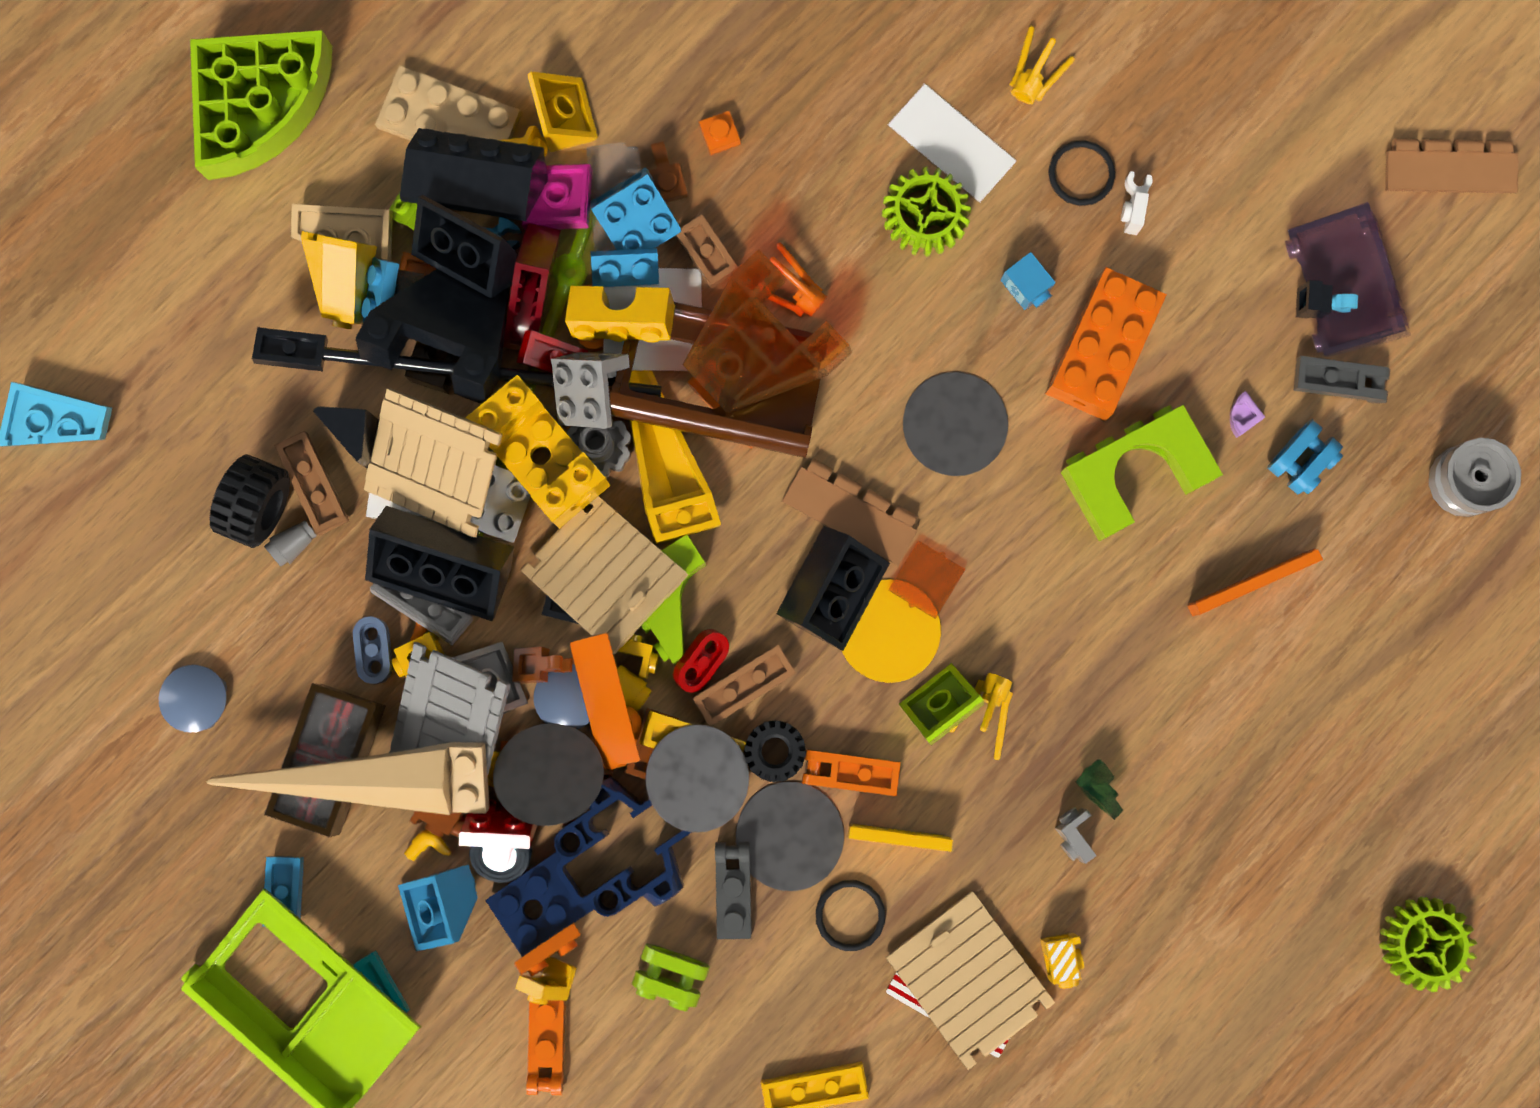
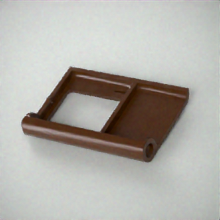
M674 302L672 340L726 351L730 355L721 403L716 409L632 391L629 388V382L639 340L626 339L624 341L621 354L629 355L630 368L617 371L612 388L608 387L611 416L806 458L829 336Z

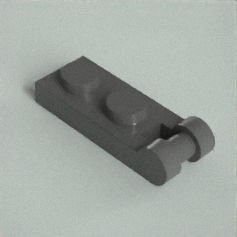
M1300 356L1296 360L1293 391L1366 400L1371 403H1386L1388 391L1385 390V381L1389 380L1390 369L1382 366ZM1365 378L1372 380L1371 388L1365 387Z
M715 842L717 939H751L750 842H739V845H726V842ZM726 859H739L740 868H727Z

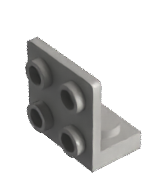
M577 352L552 358L558 424L602 429L610 428L612 420L607 378L616 377V371L630 368L629 355Z
M494 465L482 517L472 516L470 522L478 525V531L513 543L531 495L509 470Z

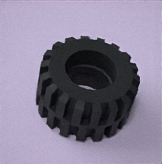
M245 454L239 457L225 472L215 491L209 520L212 531L251 548L261 545L273 532L285 509L290 489L288 471L251 455Z

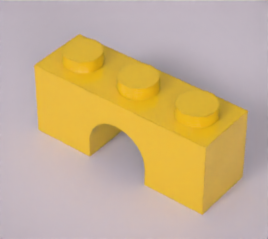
M570 286L565 322L572 338L583 341H590L594 338L611 339L617 342L632 339L652 343L659 340H671L675 304L670 288L636 287L635 298L631 305L621 310H612L609 308L610 303L603 286Z

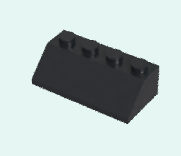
M418 128L406 148L400 199L404 202L417 204L418 197L424 195L448 209L527 221L548 180L544 148L523 143L518 144Z
M385 506L369 529L365 580L493 622L511 572L514 547L479 535L474 538L447 525Z

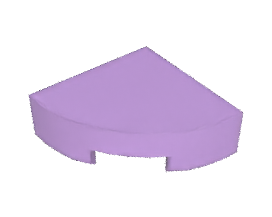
M1246 391L1237 397L1230 411V426L1236 438L1265 418V415Z

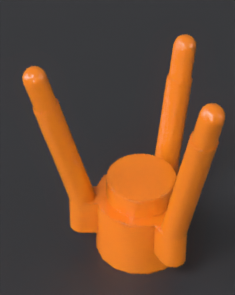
M779 242L777 243V248L805 283L801 282L775 257H771L770 262L799 289L793 296L797 303L790 302L764 289H759L758 294L792 310L799 317H802L804 313L812 317L827 299V296L793 255Z

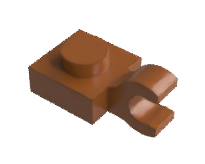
M664 141L651 144L657 168L649 170V173L664 201L668 203L687 198L688 194L680 164H669Z
M545 647L514 648L512 682L520 684L548 682V672H572L573 659L563 658L561 655L549 656L550 649Z

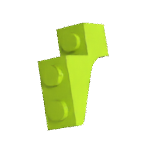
M687 534L661 551L687 572L688 576L641 625L646 634L652 630L659 642L654 644V647L662 660L665 662L670 659L674 665L678 663L685 653L682 593L689 579L706 566L705 561Z

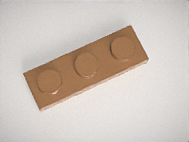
M302 431L274 445L285 470L289 473L291 483L316 535L320 536L349 522L309 434L306 431Z
M777 645L692 699L708 725L712 727L795 675L796 672L780 646Z

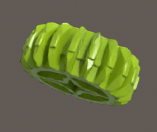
M925 166L922 168L921 176H918L917 172L912 169L909 171V179L900 175L897 180L898 185H890L888 191L891 195L884 197L883 204L887 207L882 210V217L888 219L884 223L885 230H894L891 233L890 239L895 241L902 238L900 243L901 250H904L910 244L913 246L911 252L913 255L918 253L919 248H924V255L927 257L930 256L932 247H934L940 255L944 251V244L949 248H953L956 244L954 238H963L965 232L962 228H967L970 220L965 216L970 214L971 207L964 205L969 199L968 194H958L963 187L961 182L953 186L951 185L952 173L943 179L940 177V168L935 170L934 175H929V170ZM927 190L923 197L905 199V197L913 192ZM937 193L946 199L952 212L947 211L948 207L938 202ZM928 200H930L929 209H931V212L923 224L922 219L924 215H922L924 207L926 208ZM900 211L906 213L905 216L914 220L916 231L904 222ZM943 224L949 225L938 233L925 234L930 226L937 225L942 227Z
M1421 896L1418 897L1417 903L1412 899L1405 900L1406 909L1401 906L1393 907L1397 917H1385L1386 922L1391 926L1389 930H1379L1382 935L1387 936V941L1378 944L1381 949L1389 950L1382 959L1385 963L1392 964L1389 970L1391 974L1395 976L1401 975L1400 982L1406 985L1412 983L1413 988L1420 991L1426 987L1428 991L1436 992L1439 986L1446 990L1451 989L1450 979L1458 983L1463 982L1459 972L1461 970L1465 972L1472 971L1469 965L1465 963L1467 958L1471 960L1477 958L1474 953L1469 952V947L1478 944L1475 939L1467 937L1474 931L1472 926L1463 925L1467 917L1463 913H1455L1456 907L1453 904L1446 903L1444 905L1443 901L1438 898H1433L1430 901L1429 898ZM1435 916L1444 924L1447 930L1434 931L1432 925L1427 924L1425 917ZM1411 930L1410 938L1406 941L1407 933ZM1431 938V945H1428L1430 948L1425 950L1424 944L1428 943L1426 939ZM1448 947H1450L1448 955L1445 958L1446 950L1448 949ZM1422 957L1424 963L1429 964L1431 970L1418 971L1408 958Z

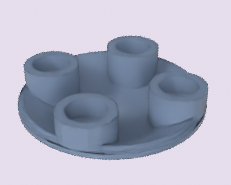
M572 664V672H548V682L536 684L534 706L544 723L562 724L575 729H580L590 723L575 664Z
M187 665L176 669L165 679L159 692V708L162 716L172 727L183 732H200L212 728L223 714L226 706V682L214 671L204 666Z

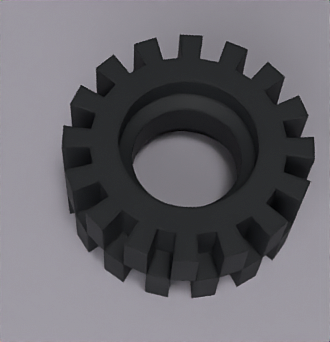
M775 720L760 724L750 733L745 745V759L750 770L759 778L769 782H782L793 777L802 767L806 756L805 742L799 731L792 725ZM770 738H780L788 746V757L781 764H770L762 756V746Z

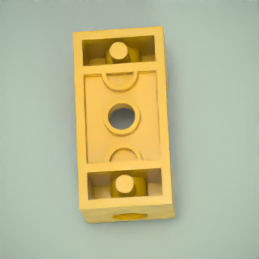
M518 375L465 418L502 433L500 445L490 443L489 448L497 454L499 459L531 495V498L559 529L611 486L599 469L579 449ZM540 447L548 448L551 454L549 461L543 465L535 464L532 459L533 452Z

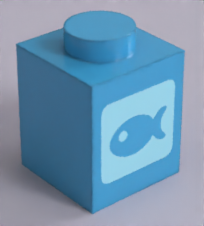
M1031 252L1006 270L1000 280L1024 310L1032 305L1038 308L1052 297L1050 291L1056 283Z

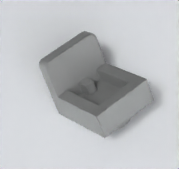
M1074 807L1059 818L1061 824L1055 829L1064 840L1060 845L1072 861L1078 859L1086 864L1097 855L1076 829L1077 826L1091 816L1090 812L1083 808L1077 810Z

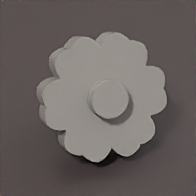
M612 420V426L606 429L571 426L566 432L606 479L609 477L611 470L615 472L622 471L625 463L631 458L627 446L631 443L632 438L622 421L613 422Z

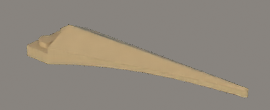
M449 742L356 759L213 776L206 782L210 785L450 815L452 812L486 813L489 809L486 743Z

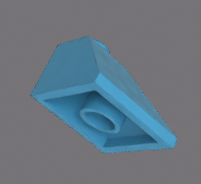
M469 864L398 885L416 951L460 941L478 898L475 889V879L471 874Z

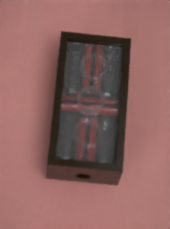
M312 683L281 769L368 757L386 705L324 684ZM272 792L264 815L327 837L340 835L351 802Z

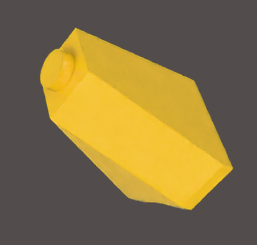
M302 231L301 240L321 317L333 320L332 326L344 329H352L353 324H363L361 307L367 296V271L372 265L373 257L375 258L377 246Z

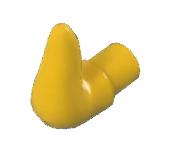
M423 830L411 841V845L404 854L410 860L415 861L428 846H432L437 852L446 856L451 855V850L445 844L442 837L428 830Z

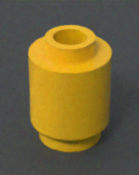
M620 665L617 672L626 706H630L638 712L651 695L652 690L647 687L648 683L623 665Z

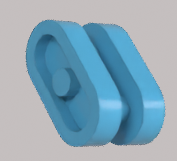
M1313 419L1309 420L1299 429L1267 466V469L1277 477L1285 471L1288 472L1292 478L1287 486L1297 495L1303 491L1306 494L1312 492L1321 482V479L1318 477L1325 468L1328 470L1333 468L1343 457V454L1340 453L1343 445L1334 437H1330L1325 442L1317 437L1323 428ZM1309 447L1314 454L1301 467L1296 460Z

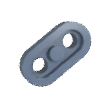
M364 617L355 624L353 629L356 670L358 676L364 682L380 684L388 680L393 671L389 628L379 618ZM371 628H376L378 631V636L374 640L368 638V631ZM375 661H379L381 664V670L377 674L371 670V666Z

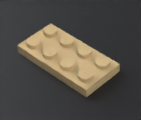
M399 66L375 125L380 130L410 141L418 128L504 140L513 138L522 113L517 108Z

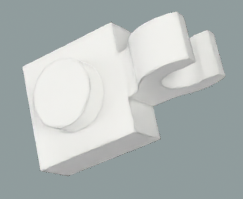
M1130 172L1125 180V189L1131 195V200L1129 202L1125 201L1123 205L1121 221L1125 222L1124 233L1137 235L1144 226L1149 198L1148 190L1152 185V176L1147 175L1143 182L1144 185L1138 186L1133 181L1135 172Z

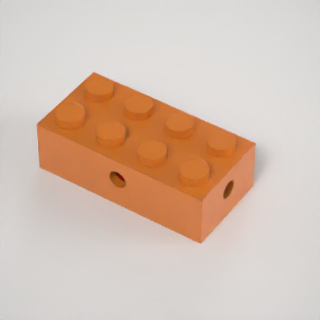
M1105 267L1097 278L1045 394L1106 421L1113 415L1167 294Z

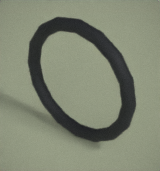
M1085 140L1073 141L1061 147L1052 157L1048 169L1050 184L1055 193L1067 203L1077 206L1093 205L1104 199L1113 188L1116 177L1114 162L1109 153L1098 144ZM1085 147L1092 149L1100 154L1108 165L1109 177L1107 184L1100 194L1092 198L1078 199L1071 197L1061 190L1056 181L1055 169L1058 160L1065 152L1073 148Z
M843 880L831 885L821 895L816 907V925L821 936L831 946L842 951H859L871 946L881 935L885 925V907L880 895L870 885L857 880ZM845 887H856L866 891L874 899L878 908V923L875 931L867 940L857 944H844L835 940L827 932L823 923V908L826 900L835 891Z

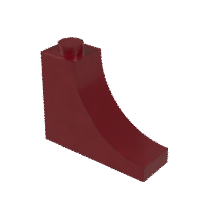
M532 223L527 225L515 262L503 345L505 348L520 351L525 330L540 333L561 230Z

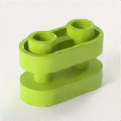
M645 944L641 959L648 962L649 966L647 971L636 970L632 986L637 988L636 994L650 1000H655L656 996L669 1000V1006L681 1011H688L689 1007H697L701 992L692 986L695 979L706 980L710 966L700 960L653 944ZM662 968L681 974L680 982L660 976Z

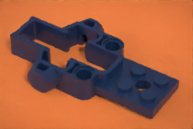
M612 776L603 779L600 792L592 805L586 810L587 812L557 833L554 839V847L557 852L485 901L523 957L593 910L602 916H612L642 896L654 907L674 897L683 889L684 883L672 845L691 832L682 830L654 850L657 855L662 853L666 870L645 885L636 887L632 884L631 875L634 870L629 866L591 893L583 894L567 871L566 865L609 835L607 829L599 830L594 826V816L617 800L633 809L630 812L632 818L652 806L650 799L642 803ZM568 832L575 833L580 839V846L576 851L568 850L563 844V838ZM611 890L616 893L618 897L616 907L608 908L602 904L600 899L603 891ZM535 899L542 904L543 912L539 918L533 919L526 915L524 907L528 900Z

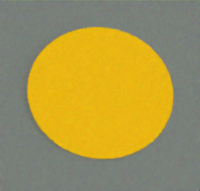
M881 580L845 649L842 651L844 657L857 672L875 681L895 683L916 676L930 664L939 647L941 625L936 608L931 600L917 587L899 580Z

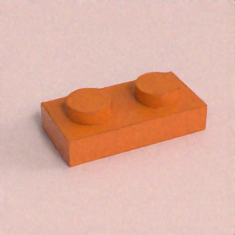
M573 923L515 961L514 965L520 975L528 972L533 977L549 966L546 962L548 958L557 952L560 957H563L578 946L575 940L581 934Z

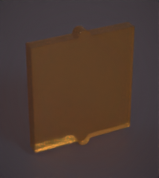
M918 541L888 591L908 602L910 608L916 607L936 619L966 569L946 558L944 552L938 553Z

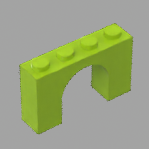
M1169 405L1153 414L1154 421L1144 425L1141 420L1124 429L1126 436L1116 441L1113 436L1108 437L1095 445L1096 452L1086 456L1083 451L1066 460L1068 467L1062 470L1061 474L1099 542L1135 523L1115 485V468L1118 460L1124 453L1131 450L1144 449L1161 456L1169 465L1185 495L1223 475L1184 405L1174 410Z

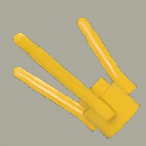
M1033 26L1028 28L1016 72L1010 82V86L1013 87L1011 90L1013 96L1027 104H1033L1035 100L1041 101L1047 90L1075 61V58L1070 56L1043 84L1044 78L1040 71L1056 43V39L1051 38L1033 70L1027 69L1023 73L1035 30Z
M987 673L985 681L978 679L975 687L979 695L983 694L982 699L984 702L988 703L980 729L982 732L987 730L995 706L1000 707L1001 705L994 759L999 760L1003 747L1009 703L1013 695L1010 692L1013 682L1002 676ZM958 725L950 733L954 732Z

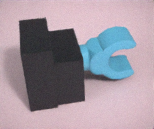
M1309 280L1297 288L1296 317L1322 319L1329 315L1332 310L1350 313L1351 308H1358V295H1332L1333 285H1325L1323 281Z

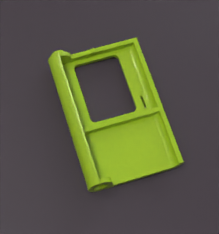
M266 888L260 892L202 966L194 964L181 978L184 982L181 990L313 1108H354L421 1028L414 1019ZM257 923H261L327 981V989L295 1028L287 1026L225 969L228 959Z

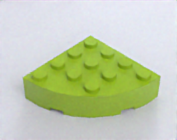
M322 30L190 39L195 168L207 180L232 177L261 166L282 153L308 126L324 98L331 73L333 46Z

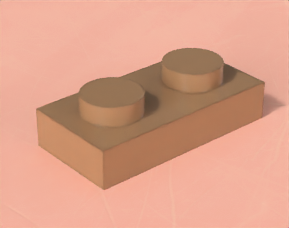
M703 215L698 216L681 227V232L675 235L711 289L739 271L738 266Z

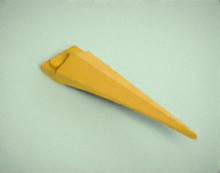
M632 370L631 383L659 386L652 370ZM630 420L645 513L647 514L655 544L680 538L686 534L691 535L720 527L721 522L712 492L682 432Z

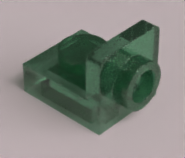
M1097 759L1082 772L1075 782L1090 801L1115 820L1123 812V809L1116 801V798L1119 796L1118 793L1109 785L1114 779V775L1102 760Z

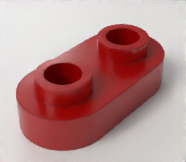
M707 629L699 633L674 668L673 678L675 683L690 693L704 688L729 652L728 639L714 629ZM712 641L710 648L705 650L706 644ZM692 668L691 674L685 677L687 670Z

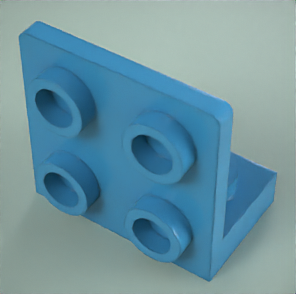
M646 167L590 201L592 212L616 250L656 248L681 232L680 225L656 188L653 178Z

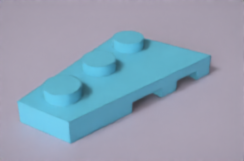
M11 382L0 428V446L105 440L112 407L18 382Z

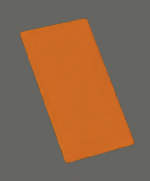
M604 633L570 642L594 742L601 755L603 767L639 762L640 758L608 634Z

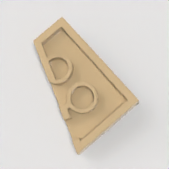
M292 204V238L302 242L301 234L302 231L374 245L377 246L375 258L391 261L393 210Z

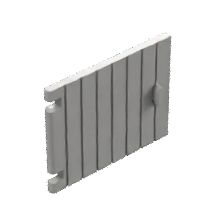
M415 642L389 753L449 742L486 743L488 775L510 684L498 680L496 688L490 686L491 675L435 650L431 652L429 658H426L427 647Z

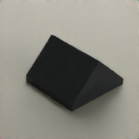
M316 407L313 412L356 462L368 468V465L371 463L379 419L366 409Z

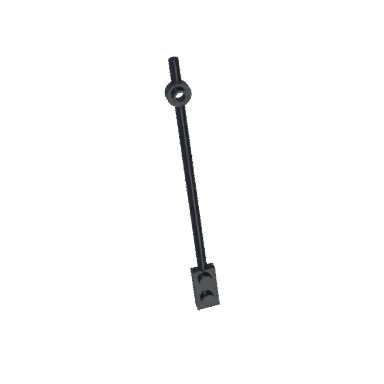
M257 327L252 354L254 364L322 372L325 360L381 367L360 359L358 350L327 347L328 339L326 335ZM399 356L393 368L451 375L457 362ZM501 367L499 381L509 382L518 375L525 384L554 387L553 373ZM616 377L607 378L608 386H613ZM629 382V388L632 391L661 397L662 386Z

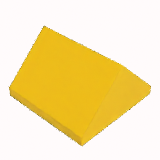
M533 71L527 74L543 135L550 152L598 139L582 78Z

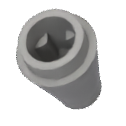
M304 520L300 524L270 537V542L264 547L279 566L282 567L287 562L291 564L317 535Z

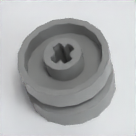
M1476 438L1446 449L1435 459L1429 470V487L1433 499L1443 510L1455 516L1472 517L1502 508L1514 499L1521 486V468L1517 457L1506 445L1495 439Z

